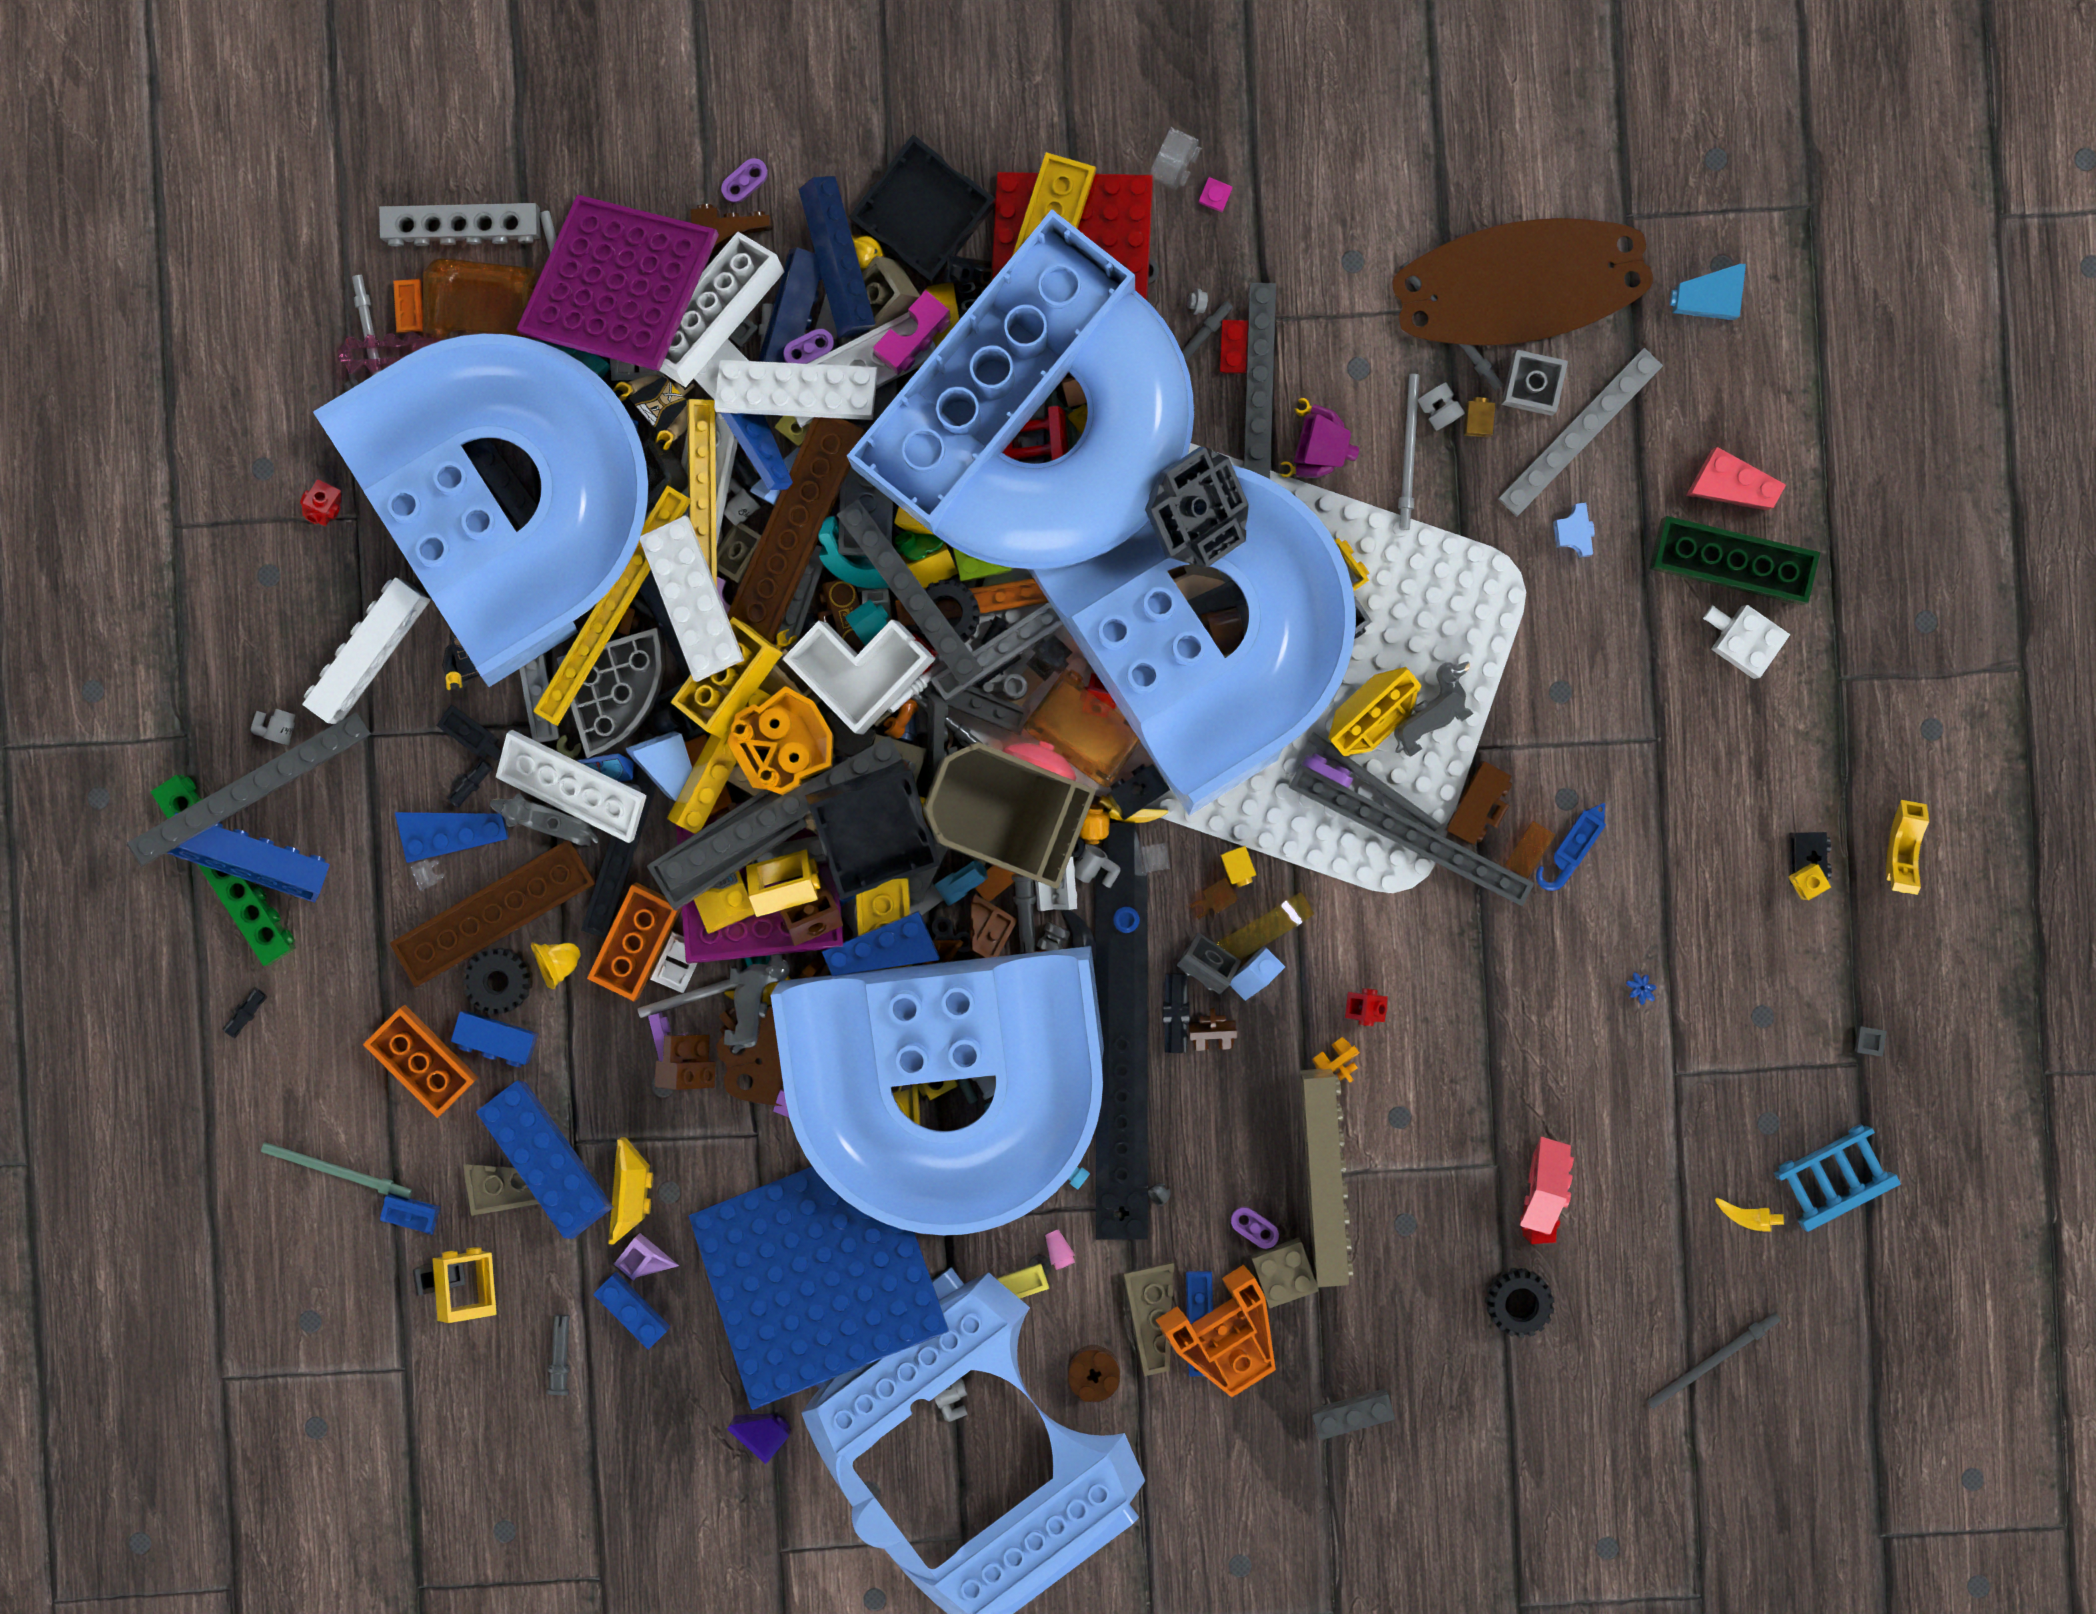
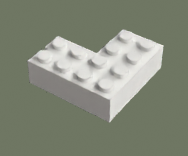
M891 619L859 654L828 623L818 621L785 655L783 660L854 733L863 735L936 658L920 642L914 641L916 638L900 622Z

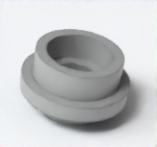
M1196 288L1193 293L1189 294L1187 307L1191 309L1192 314L1197 315L1198 313L1205 312L1208 302L1207 293Z

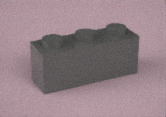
M1385 1388L1310 1409L1319 1440L1395 1420L1389 1395Z

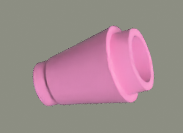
M1059 1229L1045 1235L1051 1265H1054L1056 1270L1075 1263L1073 1258L1075 1254Z

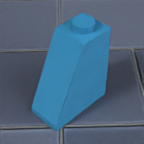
M1738 264L1680 283L1675 287V290H1671L1669 305L1673 306L1672 313L1736 320L1740 317L1746 264Z

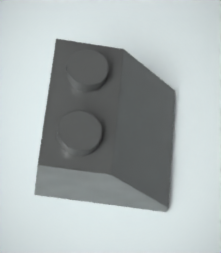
M1198 932L1176 966L1181 968L1188 976H1193L1202 982L1207 989L1221 994L1230 985L1241 960Z

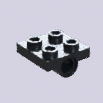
M682 683L656 697L655 705L658 713L654 715L653 723L656 730L661 734L675 731L682 734L683 740L686 742L705 732V730L671 703L684 685Z

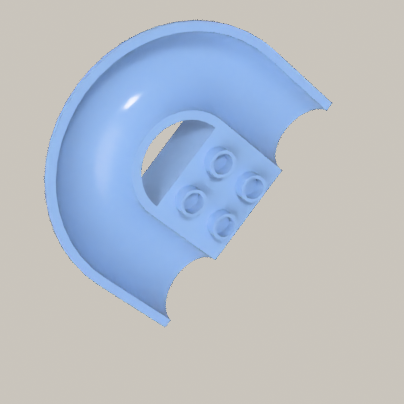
M1051 209L847 457L852 468L934 535L951 547L987 563L1019 569H1052L1070 566L1093 559L1112 550L1132 537L1150 521L1145 508L1149 500V494L1153 490L1160 473L1188 455L1194 420L1190 375L1183 353L1166 322L1153 306L1135 291V275ZM1069 372L1081 386L1088 406L1086 427L1077 444L1060 458L1040 464L1019 462L1003 454L1002 452Z
M505 334L465 335L442 340L405 356L313 412L488 687L578 633L573 621L589 611L609 592L628 566L639 543L648 505V476L642 444L634 423L612 389L595 372L579 360L550 345L525 337ZM480 438H497L519 446L532 458L541 478V497L535 514L522 529L517 532L514 530L461 445Z
M1232 465L1249 504L1248 518L1245 530H1247L1246 541L1210 565V567L1224 572L1240 587L1247 602L1249 622L1241 644L1227 658H1224L1168 573L1173 568L1189 565V563L1165 557L1150 521L1128 540L1093 559L1052 569H1028L1189 816L1276 762L1283 748L1300 737L1316 722L1340 687L1352 654L1356 629V608L1352 583L1342 554L1330 532L1320 519L1286 488L1267 477Z
M1091 946L864 971L836 976L829 975L784 980L778 982L771 993L785 1099L796 1138L805 1156L821 1178L846 1202L861 1212L888 1225L922 1234L962 1235L981 1232L1007 1224L1040 1206L1066 1182L1081 1162L1098 1122L1103 1089L1102 1058L1104 1045ZM996 1075L995 1094L986 1112L974 1123L953 1131L931 1130L913 1122L901 1111L891 1089L892 1086Z

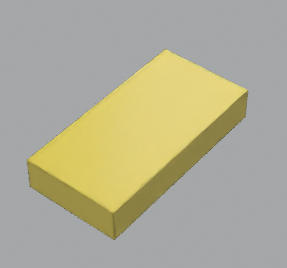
M1041 1263L996 1278L1019 1299L1049 1289Z

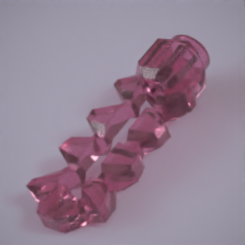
M409 331L403 341L393 333L386 334L383 341H379L376 336L367 334L363 342L351 336H346L345 343L338 350V360L346 365L350 374H355L365 365L371 373L380 370L382 364H386L389 367L405 356L352 360L353 353L351 349L411 346V353L423 347L442 341V338H422L413 331Z

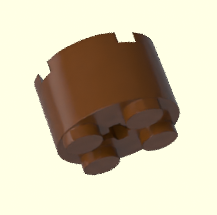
M1233 606L1201 614L1203 626L1224 658H1227L1238 648L1244 639V628L1238 608Z
M1087 1345L1077 1350L1071 1358L1068 1367V1382L1072 1391L1085 1402H1101L1111 1397L1117 1390L1120 1382V1366L1113 1352L1099 1345ZM1094 1368L1095 1372L1100 1371L1097 1378L1089 1376L1090 1369Z

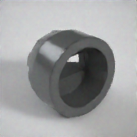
M1158 1183L1148 1191L1149 1198L1161 1207L1168 1202L1171 1196L1170 1188L1166 1190L1164 1188L1166 1184Z

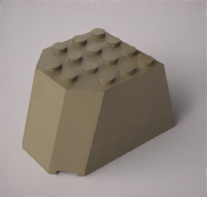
M976 742L940 760L924 801L922 812L935 843L1058 889L1096 789Z

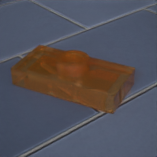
M1532 821L1504 865L1528 879L1555 834Z

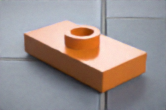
M421 280L393 281L396 333L424 332Z

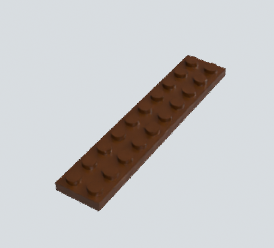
M813 418L789 473L793 483L787 490H782L727 614L729 621L732 617L742 621L773 645L817 545L822 524L829 517L850 470L851 464L847 455L865 435L867 430L841 418Z

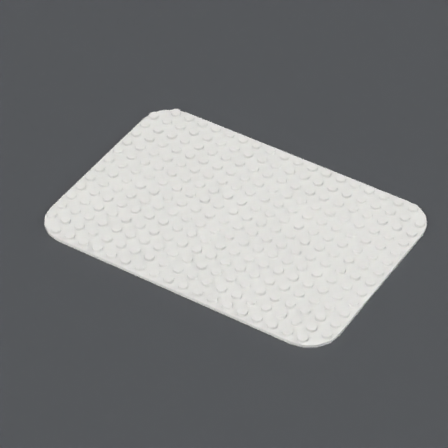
M1076 428V430H1077V442H1078L1079 439L1081 438L1082 434H1081V433L1078 431V429ZM1190 443L1188 454L1201 446ZM1227 456L1232 465L1244 468V461ZM1270 471V480L1286 488L1299 498L1320 519L1334 540L1337 538L1341 542L1346 540L1354 551L1351 555L1357 563L1361 561L1370 573L1367 575L1369 581L1353 593L1372 621L1365 627L1366 632L1354 639L1348 668L1339 689L1328 707L1300 737L1283 748L1276 762L1189 816L1117 705L1115 709L1110 708L1107 718L1082 713L1084 702L1079 701L1082 686L1088 687L1091 673H1095V671L1065 626H1062L1021 653V660L1006 669L1002 676L999 674L989 681L1003 682L1011 674L1021 675L1028 667L1044 680L1021 705L1030 710L1021 735L948 706V715L959 724L963 723L970 729V733L983 744L1002 751L1007 746L1019 743L1038 745L1040 741L1055 746L1053 751L1065 758L1074 770L1077 777L1076 782L1096 789V796L1101 797L1104 795L1107 797L1106 794L1112 791L1109 786L1121 778L1125 782L1132 778L1131 772L1143 763L1146 767L1154 764L1170 790L1142 809H1167L1168 813L1160 818L1241 846L1245 845L1247 848L1372 891L1396 893L1416 886L1429 876L1436 863L1288 788L1306 755L1312 757L1313 753L1327 759L1326 765L1334 769L1337 765L1345 768L1334 759L1331 761L1323 755L1324 752L1310 743L1308 739L1314 732L1331 744L1328 737L1335 711L1375 674L1407 667L1421 684L1420 691L1417 692L1415 707L1424 700L1429 703L1439 695L1440 685L1436 673L1442 664L1451 662L1454 665L1469 661L1470 668L1460 677L1459 683L1466 693L1465 708L1470 709L1473 715L1462 722L1454 717L1452 722L1445 727L1423 734L1416 741L1417 744H1420L1422 750L1411 757L1407 756L1404 750L1400 753L1395 752L1398 742L1394 736V731L1373 751L1350 754L1348 756L1441 823L1435 833L1446 838L1448 832L1444 829L1458 804L1524 612L1526 589L1522 574L1510 557L1492 546L1413 519L1410 521V530H1400L1399 514L1291 477L1285 478L1279 473ZM1347 566L1351 583L1354 584L1358 580ZM1012 568V572L986 577L983 586L1031 579L1033 577L1028 569ZM1218 570L1224 583L1233 580L1227 574ZM1247 602L1237 606L1244 628V637L1249 622ZM1047 603L979 614V625H977L975 634L969 637L970 640L967 643L973 651L981 647L980 641L991 624L990 619H994L995 615L1009 623L1007 628L1009 629ZM975 683L974 685H972L973 687H975V688H977V689H980V690H982V691H985L984 688H983V686H982V687H979V686H977L976 683ZM990 693V694L995 695V696L1001 698V696H1002L1004 693ZM964 741L960 742V744L964 747L969 746ZM1352 772L1350 773L1349 777L1353 778L1349 786L1350 790L1431 830ZM1140 785L1134 786V789L1131 790L1132 794L1138 793L1140 795L1139 792L1142 790V787Z

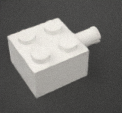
M1712 605L1703 617L1704 620H1707L1722 631L1711 650L1753 679L1760 678L1790 636L1789 633L1749 605L1741 606L1732 618Z

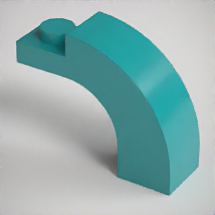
M835 516L827 517L819 531V540L822 544L819 557L826 568L841 580L858 587L869 589L890 588L867 556L841 555L838 553L839 525Z

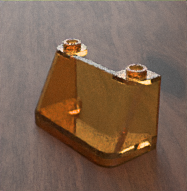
M448 258L433 260L423 272V333L443 338L452 332L453 329L505 334L529 339V336L519 334L517 327L535 289L536 270L521 266Z
M1064 669L1023 727L1038 741L1055 746L1054 752L1060 754L1071 765L1092 780L1108 788L1141 742L1125 717L1083 688V677L1078 672Z

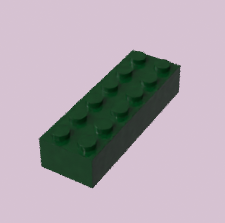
M1665 516L1660 521L1649 569L1804 605L1809 603L1821 552Z

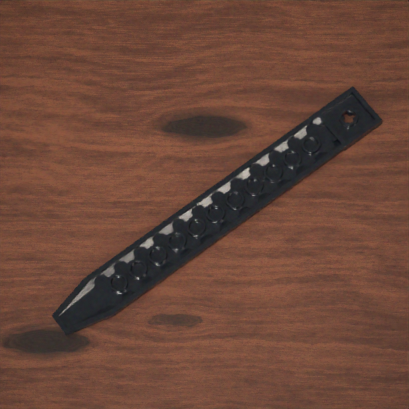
M1110 823L1109 835L1104 839L1102 851L1106 853L1109 860L1120 867V873L1111 888L1102 884L1103 879L1108 873L1107 870L1101 867L1095 876L1096 989L1104 1045L1102 1058V1102L1096 1125V1240H1148V875L1135 823ZM1122 907H1131L1139 915V925L1130 933H1123L1114 925V915ZM1119 1206H1124V1209L1129 1211V1215L1125 1216L1124 1220H1119V1216L1114 1215V1211H1118Z

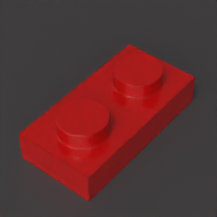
M1222 320L1220 373L1246 374L1248 321Z

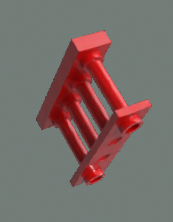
M1059 406L1048 407V415L1045 419L1030 420L1020 430V432L1047 429V431H1050V441L1047 444L1012 449L1011 441L1002 453L1012 459L1049 455L1052 457V461L1065 455L1068 452L1065 411Z

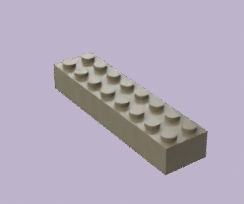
M1331 1069L1299 1070L1313 1275L1317 1287L1349 1285V1277H1353V1264L1350 1261V1255H1347V1251L1352 1250L1351 1237L1348 1229H1345V1225H1350L1349 1210L1343 1199H1348V1188L1345 1179L1342 1178V1173H1346V1160L1343 1157V1152H1340V1148L1345 1147L1344 1133L1341 1130V1126H1338V1122L1343 1121L1342 1106L1336 1097L1341 1095L1340 1079H1338V1075L1333 1074Z

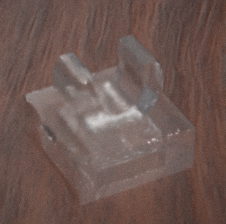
M427 859L410 867L420 891L437 884L436 881L444 877V873L435 875L432 872V867L440 864L438 860L429 863Z

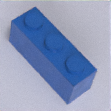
M463 1010L459 1013L451 1042L457 1043L456 1048L468 1052L476 1049L482 1051L481 1056L496 1060L498 1056L507 1059L506 1063L511 1066L521 1067L522 1064L530 1063L539 1033Z
M617 1272L593 1294L648 1350L671 1327Z

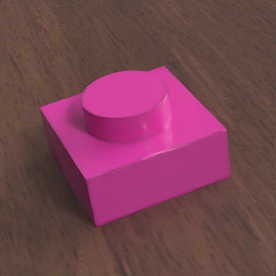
M1209 177L1199 203L1223 213L1233 187Z

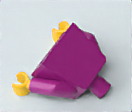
M1300 398L1298 402L1305 404L1307 408L1305 410L1295 408L1297 415L1305 416L1294 463L1298 465L1293 466L1290 462H1282L1280 465H1289L1291 471L1288 474L1280 475L1285 478L1291 477L1293 474H1296L1297 477L1318 478L1332 473L1335 467H1342L1345 459L1355 461L1359 454V447L1349 444L1351 432L1345 428L1344 422L1336 412L1316 404L1310 406L1307 399Z

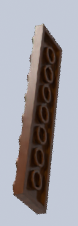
M566 840L390 942V945L414 987L417 988L594 886L596 882L573 842Z

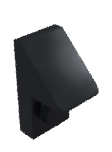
M463 1262L447 1265L449 1289L466 1285ZM423 1264L413 1269L416 1296L435 1292L433 1264Z

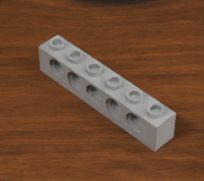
M536 203L379 206L380 238L388 242L389 246H404V242H414V245L427 246L430 245V241H440L441 245H455L456 241H466V244L478 245L482 244V240H492L493 244H506L508 240L517 239L518 243L528 244L533 243V239H541L540 207ZM513 218L518 219V226L514 230H507V222ZM485 219H491V228L482 231L481 223ZM434 220H439V229L435 232H430V223ZM466 220V227L462 231H455L456 222ZM407 221L414 222V228L410 232L403 231V226Z

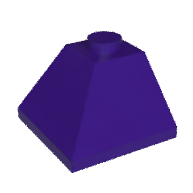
M773 1413L736 1415L727 1428L730 1433L765 1464L773 1457L792 1431L789 1428V1422L780 1415L776 1417Z

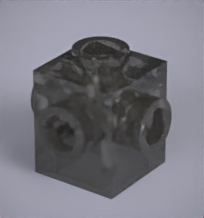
M1053 635L1047 642L1042 639L1032 649L1035 654L1026 664L1040 678L1046 681L1053 673L1056 672L1060 675L1069 665L1066 660L1073 652Z

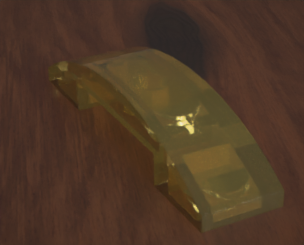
M1302 892L1215 944L1240 960L1314 915V912Z

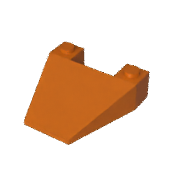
M1244 1265L1222 1278L1232 1299L1190 1324L1189 1320L1177 1306L1156 1319L1166 1340L1176 1353L1230 1397H1234L1276 1370L1266 1298L1255 1277Z

